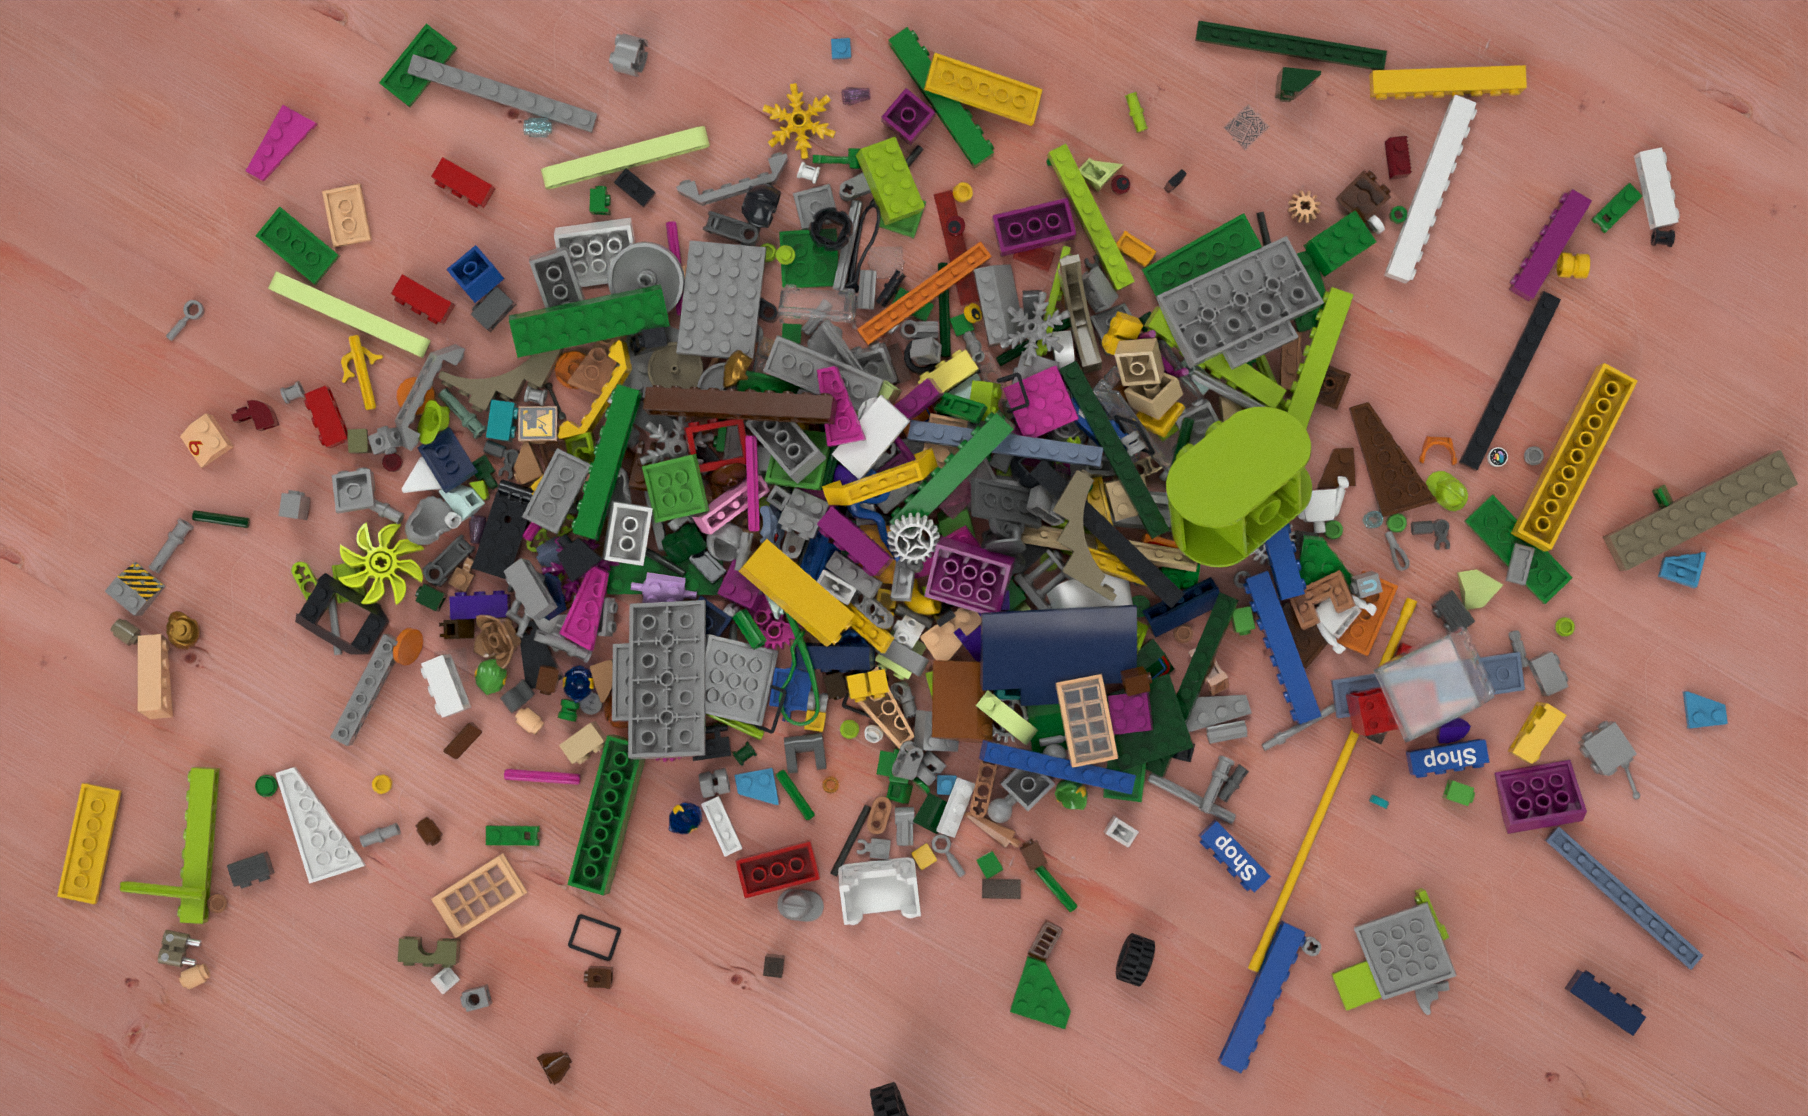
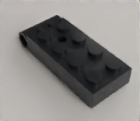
M504 479L500 481L472 569L506 579L503 571L517 561L524 541L523 534L530 522L522 518L533 496L531 493L534 491L531 488ZM507 516L511 517L510 523L506 522Z

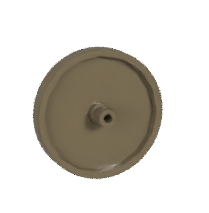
M669 342L665 348L653 352L647 369L652 385H661L664 388L680 386L683 389L697 387L698 381L704 372L700 356L677 354V342Z

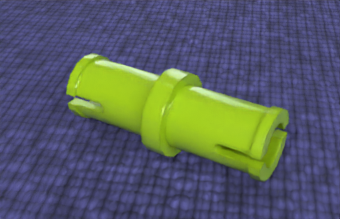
M1137 92L1125 95L1130 110L1129 116L1133 119L1136 133L1148 129L1143 115L1144 109L1140 106Z

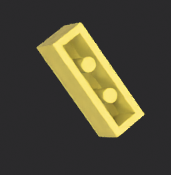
M966 349L964 351L958 350L951 355L952 359L947 362L945 360L941 361L935 366L936 369L931 373L927 371L919 376L918 384L920 385L927 378H931L943 392H947L979 371V368Z

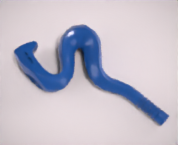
M870 469L864 478L877 474V472ZM890 491L852 505H846L853 517L872 520L876 523L880 538L889 550L890 545L887 543L889 537L883 517L875 511L862 508L861 504L882 503L888 499ZM891 552V554H892L893 558L896 560V562L899 561V560H900V556H898V557L895 558V557H894V554H893L894 552Z

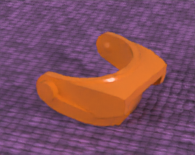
M1426 437L1421 456H1419L1420 463L1424 464L1427 450L1431 446L1438 444L1446 447L1449 451L1451 465L1457 464L1451 438Z

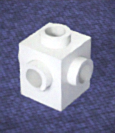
M905 615L902 621L898 619L893 627V630H895L894 640L912 650L925 626Z

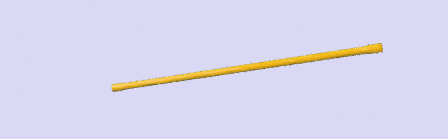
M1406 598L1376 673L1387 671L1417 601ZM1351 729L1263 936L1249 963L1248 968L1255 972L1260 970L1265 953L1360 735L1354 733L1353 729Z

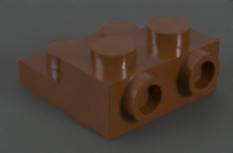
M1363 170L1336 198L1349 213L1356 210L1364 224L1391 198L1389 195L1390 189L1384 184L1380 186L1375 181L1377 177L1370 170L1368 172Z

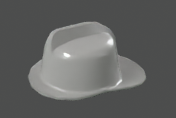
M788 889L779 896L777 902L780 914L790 920L814 921L819 918L824 909L821 897L815 892Z

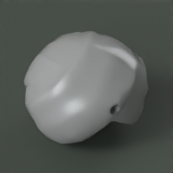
M727 522L713 534H707L706 544L709 553L717 560L728 562L733 561V559L736 560L738 555L736 550L739 549L741 532L743 530L735 524Z

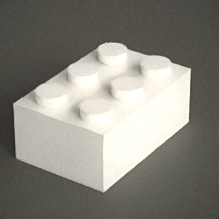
M616 501L611 502L602 557L604 560L643 566L653 508Z
M451 654L441 655L421 663L423 667L421 668V673L424 679L427 678L430 685L428 686V691L431 697L434 696L437 703L435 704V709L438 715H441L442 718L472 708Z

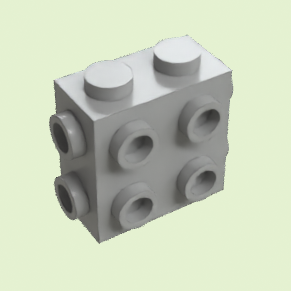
M1606 720L1597 726L1598 729L1593 733L1590 731L1581 737L1582 740L1578 743L1581 746L1579 750L1585 758L1588 757L1592 762L1590 766L1596 774L1610 776L1617 771V767L1630 763L1633 760L1632 757L1637 753L1616 722H1608Z

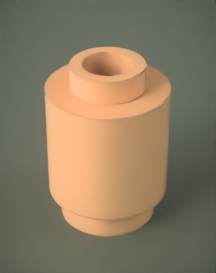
M528 707L525 710L521 708L515 716L517 718L516 723L528 733L532 732L534 735L544 725V722L541 721L542 718Z
M197 964L181 972L179 980L183 988L187 987L190 990L206 982L210 978V972L205 964Z

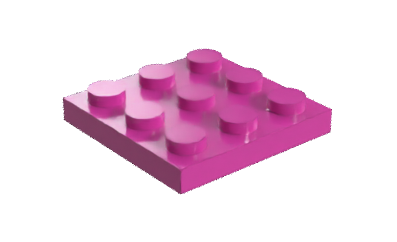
M1057 365L1022 380L1029 400V406L1014 411L1013 414L1023 436L1037 438L1079 419ZM1019 382L1003 388L1011 408L1025 404Z

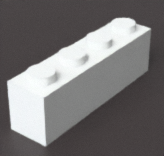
M1662 147L1637 153L1634 155L1650 230L1678 223L1679 210L1675 208V192L1671 189V174L1666 168V153L1663 152Z

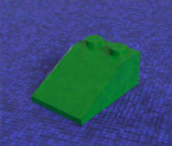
M1059 704L1026 706L1028 723L1038 730L1030 740L1032 751L1043 753L1048 745L1040 747L1039 739L1059 735L1065 736ZM1066 741L1058 743L1065 750H1068Z

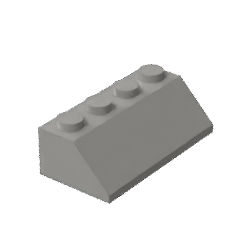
M1011 264L974 269L973 274L988 346L1000 345V342L1010 339L1008 334H1017L1016 331H1024V326H1017L1019 322H1011L1014 317L1007 313V309L1010 306L1014 307L1018 312L1020 310Z

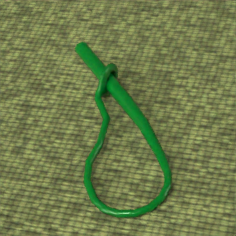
M786 613L795 640L790 649L793 665L787 680L781 688H786L797 664L794 648L798 645L810 676L816 710L813 717L806 722H796L790 719L784 711V706H782L781 713L789 723L805 726L812 723L819 714V692L812 661L803 639L806 631L801 632L797 621ZM780 692L779 695V703L783 694L782 692Z

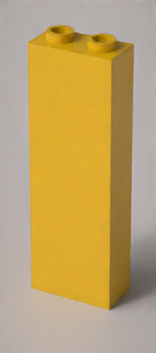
M768 539L759 546L739 570L743 576L826 647L831 643L835 645L842 637L840 635L843 629L846 631L853 624L851 619L855 614Z

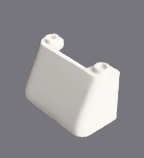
M1105 574L1101 586L1107 584L1115 589L1113 593L1117 596L1113 602L1075 579L1065 581L1047 593L1052 609L1133 605L1129 581Z
M903 857L851 863L839 867V890L844 925H856L863 919V914L901 910L902 915L907 918L921 916L914 859Z

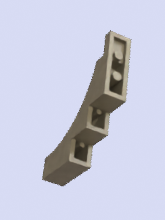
M1084 469L1081 471L1076 470L1052 509L1053 512L1068 520L1057 542L1073 551L1061 571L1113 602L1117 596L1113 593L1115 589L1107 584L1101 586L1105 574L1099 569L1092 558L1084 534V506L1094 480L1091 478L1092 474Z

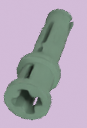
M447 388L438 394V397L462 421V426L464 428L467 427L473 433L475 439H478L487 431V426H483L476 418L477 416L470 413Z

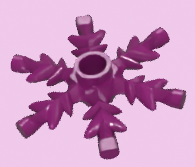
M560 536L554 539L555 543L560 547L559 549H556L557 552L563 550V548L557 542ZM583 539L593 550L599 546V544H595L596 540L589 539L587 541ZM603 559L596 566L610 571L609 566H619V562ZM554 562L550 563L552 567L542 568L543 575L548 572L550 574L553 573V576H558L561 573L564 576L566 573L562 564L558 565ZM570 579L566 580L569 583L562 587V589H567L564 594L566 601H570L573 592L575 594L578 593L577 585L581 586L579 579L575 582H571Z

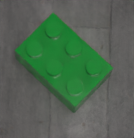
M1355 210L1309 240L1303 246L1322 275L1326 277L1370 248L1377 241Z

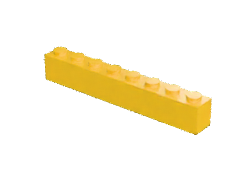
M1526 65L1373 70L1369 74L1370 97H1376V100H1385L1387 97L1405 99L1406 96H1414L1415 99H1421L1427 95H1433V98L1445 97L1444 95L1463 97L1464 94H1471V97H1479L1486 93H1490V96H1500L1502 93H1509L1511 96L1520 95L1527 88Z

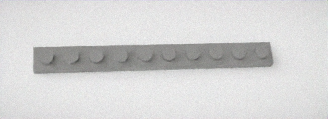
M414 54L407 72L410 75L590 133L593 131L598 115L588 110Z

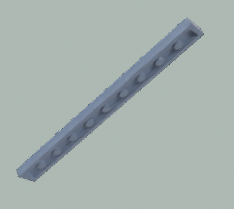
M911 420L908 440L957 447L964 439L968 441L972 437L970 433L974 429ZM1009 434L992 453L1100 468L1103 448Z
M1559 826L1544 840L1688 969L1691 970L1704 956Z

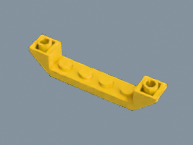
M618 340L611 345L608 356L618 362L620 366L613 370L611 374L613 377L609 383L607 382L602 387V394L599 399H595L592 403L590 413L581 420V427L573 421L563 422L558 429L559 434L557 437L559 439H569L587 432H593L610 405L607 401L611 396L612 390L616 389L617 384L623 385L632 371L626 342Z
M930 448L914 454L915 460L843 486L840 480L822 486L828 505H852L923 480L938 467L933 449Z

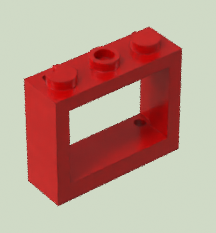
M718 418L707 419L705 424L695 421L688 423V427H684L688 455L696 454L693 432L737 425L742 456L700 463V473L717 470L720 467L733 463L746 464V433L743 420L726 419L719 421Z

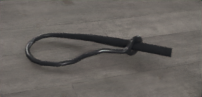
M876 203L866 207L857 228L847 283L845 284L844 291H841L845 296L843 319L850 320L853 295L859 291L857 281L861 265L867 252L873 245L879 230L881 212ZM874 207L877 212L875 230L857 264L863 221L868 211Z

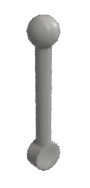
M1629 763L1626 765L1622 764L1621 767L1625 769L1633 790V798L1639 799L1640 793L1637 792L1630 774Z

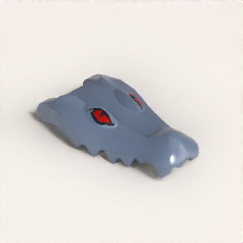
M772 504L770 506H762L760 513L763 517V527L760 534L763 538L760 539V542L763 543L768 539L780 549V541L784 536V530L781 529L782 524H779L778 521L783 511Z

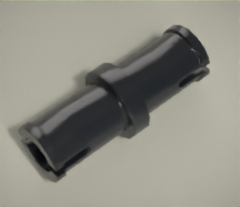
M897 269L889 282L884 284L885 288L877 300H875L880 304L882 299L885 298L881 304L885 308L894 293L897 294L898 287L906 278V275L902 273L899 279H896L900 274V271Z

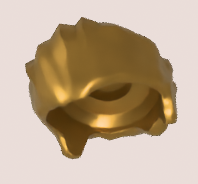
M741 350L733 352L728 357L724 366L723 387L726 389L735 386L739 380L748 379L745 373L753 359Z
M181 611L172 612L166 625V634L169 641L176 648L188 650L198 643L197 640L200 634L198 622Z

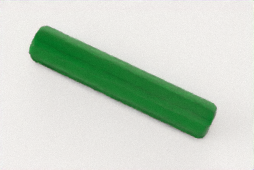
M784 769L776 774L777 779L807 821L815 816L814 812Z
M1043 865L1034 869V872L1069 912H1073L1078 907Z

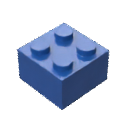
M476 245L446 269L474 303L504 280V277Z

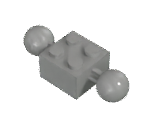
M1059 744L1048 745L1043 751V754L1067 759L1066 750ZM1014 768L1000 782L1009 794L1004 799L998 798L993 800L988 806V815L994 822L1004 823L1010 819L1012 806L1017 801L1029 811L1055 783L1047 775Z

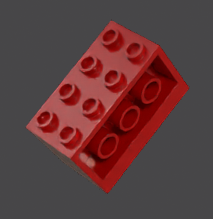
M1416 678L1345 694L1353 732L1363 736L1441 719L1432 680Z

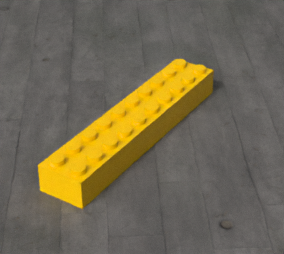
M1606 363L1596 366L1511 532L1512 535L1544 552L1552 550L1638 382L1636 379Z

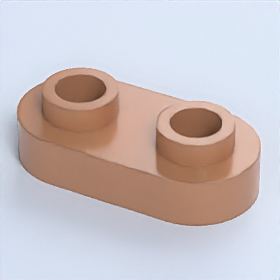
M885 796L877 797L872 804L867 828L873 834H881L888 822L892 803ZM880 802H884L886 804V807L884 809L879 808L878 805ZM874 821L880 822L878 828L873 826Z

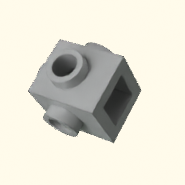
M388 426L378 428L377 433L368 436L374 455L383 453L389 455L397 452L396 448L403 446L397 427L388 428Z

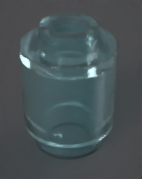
M529 118L524 120V135L548 138V135L552 134V122H549L548 118Z

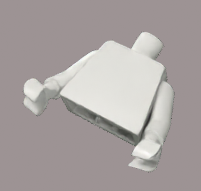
M1338 476L1339 487L1337 489L1312 491V497L1308 506L1298 515V518L1302 519L1304 523L1313 522L1314 533H1325V521L1334 520V517L1338 516L1346 492L1345 488L1349 486L1346 477Z
M1352 595L1356 606L1338 614L1331 598L1316 604L1318 607L1316 611L1321 621L1316 625L1329 645L1333 646L1332 649L1337 654H1341L1346 648L1338 644L1336 638L1339 639L1360 614V609H1366L1373 616L1377 610L1375 605L1367 604L1365 600Z

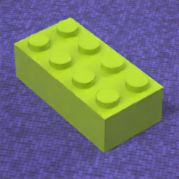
M896 137L859 150L856 157L874 200L880 208L885 226L919 214L925 208Z

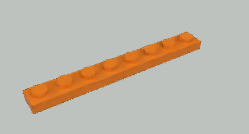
M980 241L859 327L857 332L867 346H869L970 274L974 269H977L991 259L992 256Z

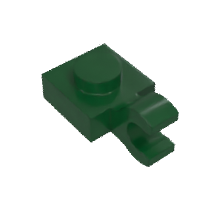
M485 454L472 462L478 471L475 474L478 481L484 479L492 490L499 486L491 475L496 470Z

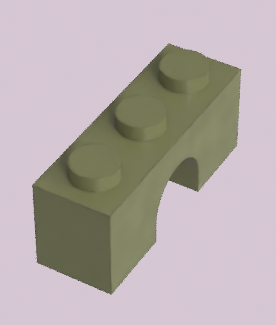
M402 936L399 938L398 962H403L405 966H414L415 963H422L424 967L442 964L444 968H452L453 965L459 963L460 939L441 938L437 941L436 951L428 953L422 947V937Z

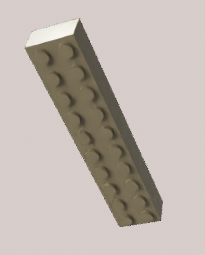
M1781 450L1772 451L1673 501L1670 505L1661 507L1603 536V539L1619 570L1627 571L1798 485Z

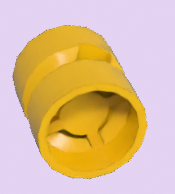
M1561 252L1557 260L1558 277L1570 278L1572 275L1574 278L1586 279L1590 271L1589 254L1577 253L1573 256L1572 253Z

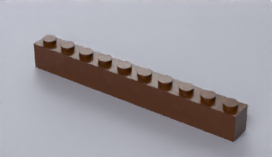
M661 385L646 387L643 410L648 415L835 424L837 401L829 393L813 395L809 392L794 394L790 391L775 393L771 390H765L763 393L751 389L742 392L732 388L727 389V391H721L717 388L701 390L698 387H690V389H683L680 386L664 388Z

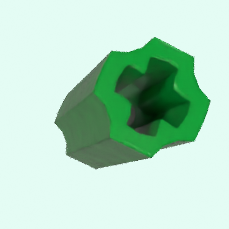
M747 609L740 610L732 617L753 650L760 648L767 642V639Z

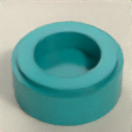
M1371 795L1369 799L1370 802L1385 809L1389 805V801L1375 795Z

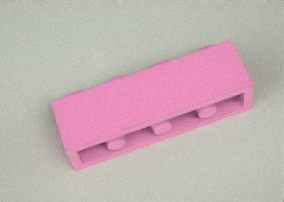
M758 475L760 499L770 490L762 476ZM747 477L708 504L709 511L692 516L701 533L713 534L748 508Z

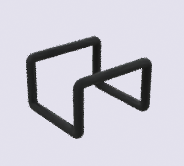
M1019 373L997 379V382L1001 383L1017 377L1025 400V404L1010 408L1006 411L1007 413H1013L1029 406L1027 393Z

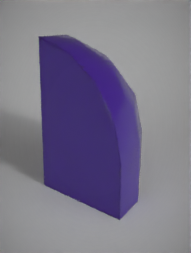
M837 465L833 479L834 482L840 480L843 486L859 480L844 466Z
M1441 716V719L1435 720V726L1439 727V735H1436L1439 744L1456 742L1464 738L1471 727L1467 721L1454 716Z

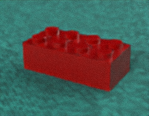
M811 840L738 858L735 861L745 899L819 880L821 877Z

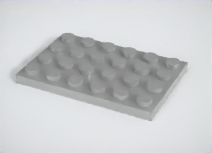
M690 241L677 354L728 359L733 352L741 350L754 361L766 247Z

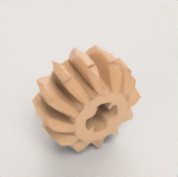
M1301 190L1299 196L1294 194L1292 196L1293 200L1288 202L1290 206H1293L1288 209V212H1294L1291 218L1294 219L1297 216L1298 223H1301L1303 218L1305 223H1309L1310 218L1314 220L1316 219L1315 214L1320 213V209L1316 207L1321 203L1314 201L1317 195H1314L1312 198L1310 197L1311 191H1308L1305 195ZM1306 204L1308 207L1302 210L1301 206Z

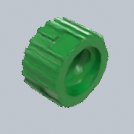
M1395 206L1389 213V219L1396 224L1404 222L1408 216L1406 208ZM1395 211L1402 213L1401 219L1395 217Z

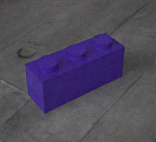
M486 591L474 592V596H467L466 592H456L455 596L449 597L450 620L476 619L477 615L506 618L508 617L506 613L511 609L510 594H505V591H493V595H486Z

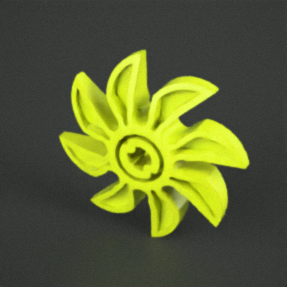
M367 522L363 524L358 530L356 539L358 547L367 553L365 557L355 554L340 544V555L347 566L350 568H366L357 574L339 577L340 582L349 588L358 589L363 588L369 579H375L361 604L367 605L378 602L385 594L383 582L389 580L393 588L395 603L398 605L405 597L406 584L401 577L395 574L397 571L408 574L421 583L423 582L422 571L416 562L411 559L397 560L398 557L405 554L424 550L421 545L412 543L408 539L399 540L393 549H388L401 524H389L382 528L378 533L379 547L377 548L372 546ZM379 560L383 561V568H380V565H376L379 564Z

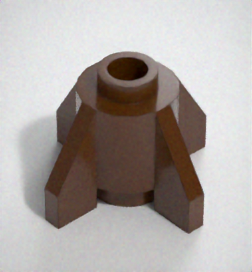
M562 1051L545 1053L537 1057L538 1062L547 1075L548 1081L554 1085L562 1081L570 1069V1063H572L567 1052L563 1054Z

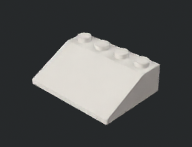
M631 218L555 228L554 232L556 248L567 245L581 287L608 284V272L613 259L625 247L635 243Z

